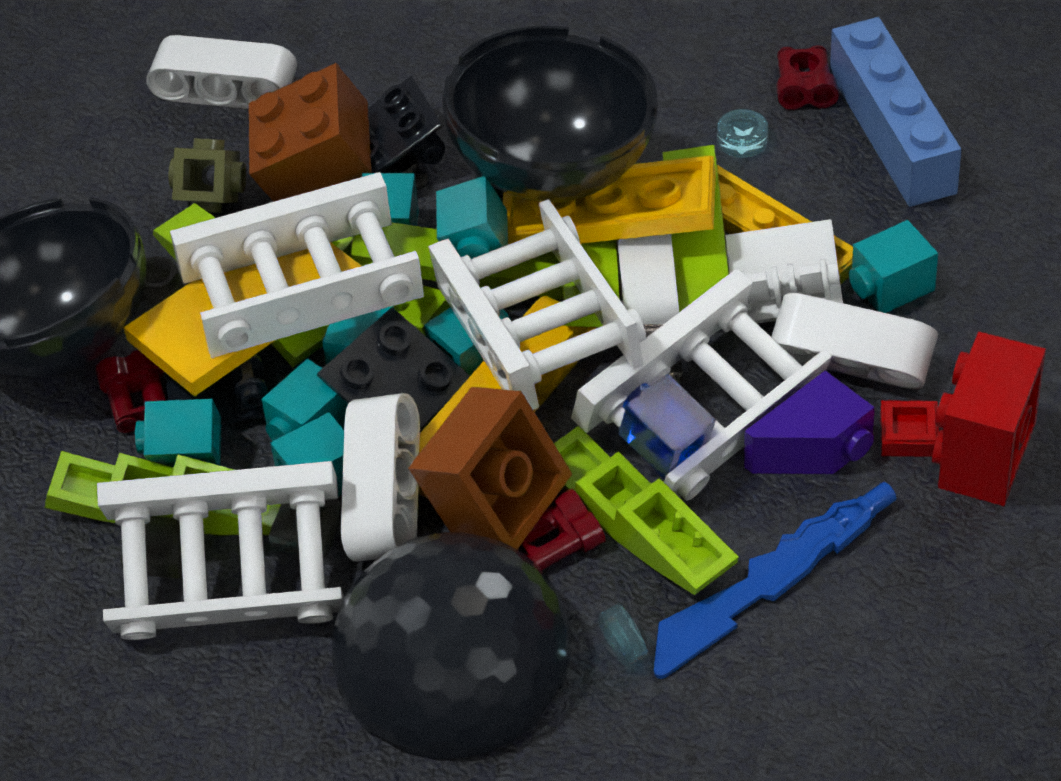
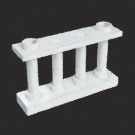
M380 172L170 231L178 270L183 283L203 279L213 306L211 310L200 312L211 358L424 297L420 261L417 252L413 251L394 257L382 230V227L392 224L387 187ZM361 234L373 263L342 272L329 242ZM308 249L320 278L288 287L277 257ZM256 264L267 293L235 302L224 272Z
M549 199L539 203L544 231L473 259L468 255L460 257L449 239L428 246L438 288L499 386L503 390L522 391L533 410L539 408L534 384L541 382V375L615 345L618 346L631 367L636 369L644 365L640 341L646 339L644 325L637 311L634 308L627 310L581 246L578 232L572 219L569 216L562 218ZM551 251L560 262L492 290L489 286L479 287V279ZM570 282H574L581 293L514 321H511L508 317L499 318V310ZM592 313H595L603 324L599 328L533 354L529 349L523 352L520 351V342Z
M737 268L640 342L643 366L633 369L623 355L578 390L571 419L586 433L602 421L607 424L614 422L667 474L664 483L679 498L683 497L686 501L694 498L710 480L709 474L744 447L745 430L823 371L827 370L832 358L823 349L802 366L746 314L748 307L745 305L752 282ZM720 329H723L725 332L732 330L785 381L764 397L708 344L710 337ZM681 359H684L686 362L693 360L746 412L724 428L669 375L670 368ZM643 389L647 393L654 391L707 443L685 460L629 406L631 398Z
M332 461L97 483L98 507L107 520H115V524L121 526L125 607L103 609V621L113 633H120L122 639L143 640L156 636V629L297 616L300 623H322L332 620L333 613L339 612L345 598L341 587L325 588L319 509L325 505V500L338 499L337 476ZM290 503V508L296 509L302 591L266 594L261 513L267 510V505ZM231 509L233 514L238 515L243 596L208 599L203 519L208 517V511ZM173 514V518L179 520L184 602L149 605L145 524L150 522V516Z

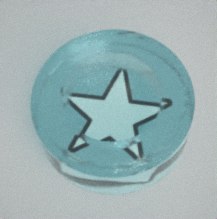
M737 109L724 114L717 123V143L719 148L730 156L740 158L759 154L768 143L767 120L758 112L748 109Z
M617 603L599 614L598 622L603 635L622 664L630 666L648 656V650L639 629L621 604Z

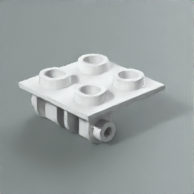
M831 219L725 235L729 273L737 268L752 282L745 305L748 307L746 314L756 323L776 321L783 297L788 293L805 294L843 303Z

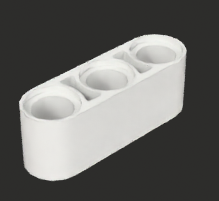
M172 35L164 38L160 43L146 77V84L154 95L171 102L249 109V103L258 99L263 94L274 92L291 84L298 63L295 56L288 49L275 44Z
M671 234L616 240L622 304L627 310L634 308L637 311L644 325L646 337L679 313Z
M788 293L783 297L772 338L801 364H806L825 349L832 356L827 370L902 388L920 389L923 388L938 332L933 327L913 319L805 294Z
M406 393L352 400L346 408L341 540L345 553L352 561L378 560L389 550L406 541L417 538L418 483L408 467L419 455L420 419L414 399Z

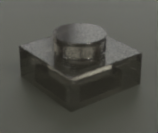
M336 499L325 500V505L319 508L323 559H327L341 522L342 504L341 500ZM290 503L281 504L269 533L271 549L299 554L296 509L290 508Z
M150 516V522L145 524L147 576L180 579L182 559L179 520L169 517ZM121 556L120 561L123 568V556Z

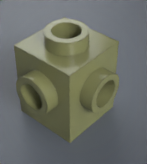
M194 138L193 149L174 148V158L170 161L168 172L169 186L172 189V200L191 201V205L196 203L207 212H222V203H238V193L244 192L247 180L245 162H240V151L224 150L225 140ZM212 166H214V185L210 184L207 180V171Z

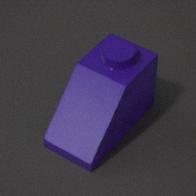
M825 370L745 430L744 467L752 474H834L849 461L861 459L872 446L874 440L875 407Z

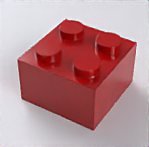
M978 331L970 353L963 351L959 353L952 377V384L956 385L953 394L943 393L935 419V426L943 428L937 436L932 454V463L940 465L938 488L1005 506L1036 425L1046 353L1045 348Z

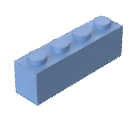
M875 17L832 29L830 73L835 76L840 92L907 205L912 207L957 194L961 147L881 19Z

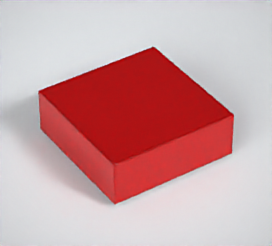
M881 400V456L932 457L934 445L939 434V427L935 426L938 401Z

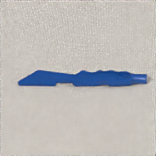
M882 482L857 499L833 503L824 515L804 520L794 534L782 535L775 551L749 559L748 578L660 621L654 661L655 677L658 679L668 677L736 629L738 623L732 620L733 617L761 598L775 601L808 575L821 558L833 550L837 554L871 526L872 519L876 514L896 501L897 497L892 487L888 483Z

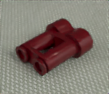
M815 45L809 49L783 47L778 51L777 58L780 78L777 81L776 88L778 101L782 107L798 109L805 104H812L818 108H827L837 102L839 98L837 80L830 73L827 50L823 46ZM799 68H809V72H800Z
M139 350L134 351L127 357L113 356L105 358L95 368L100 389L108 394L116 427L121 433L134 431L136 422L144 421L145 406L134 408L130 393L141 391L144 403L145 401H167L161 382L164 371Z
M572 488L554 498L551 502L552 506L546 509L518 547L541 570L579 549L586 553L606 541L599 522L586 509L581 498ZM556 529L560 533L557 538L541 547L529 545Z

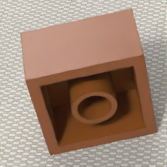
M337 63L317 72H311L302 79L274 92L265 93L249 103V175L273 202L362 177V173H372L368 101Z
M471 387L408 467L450 532H463L495 539L515 549H518L572 475V472L522 391Z

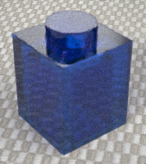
M667 373L652 386L643 383L629 394L622 406L625 412L618 434L665 479L668 473L709 441L716 419Z

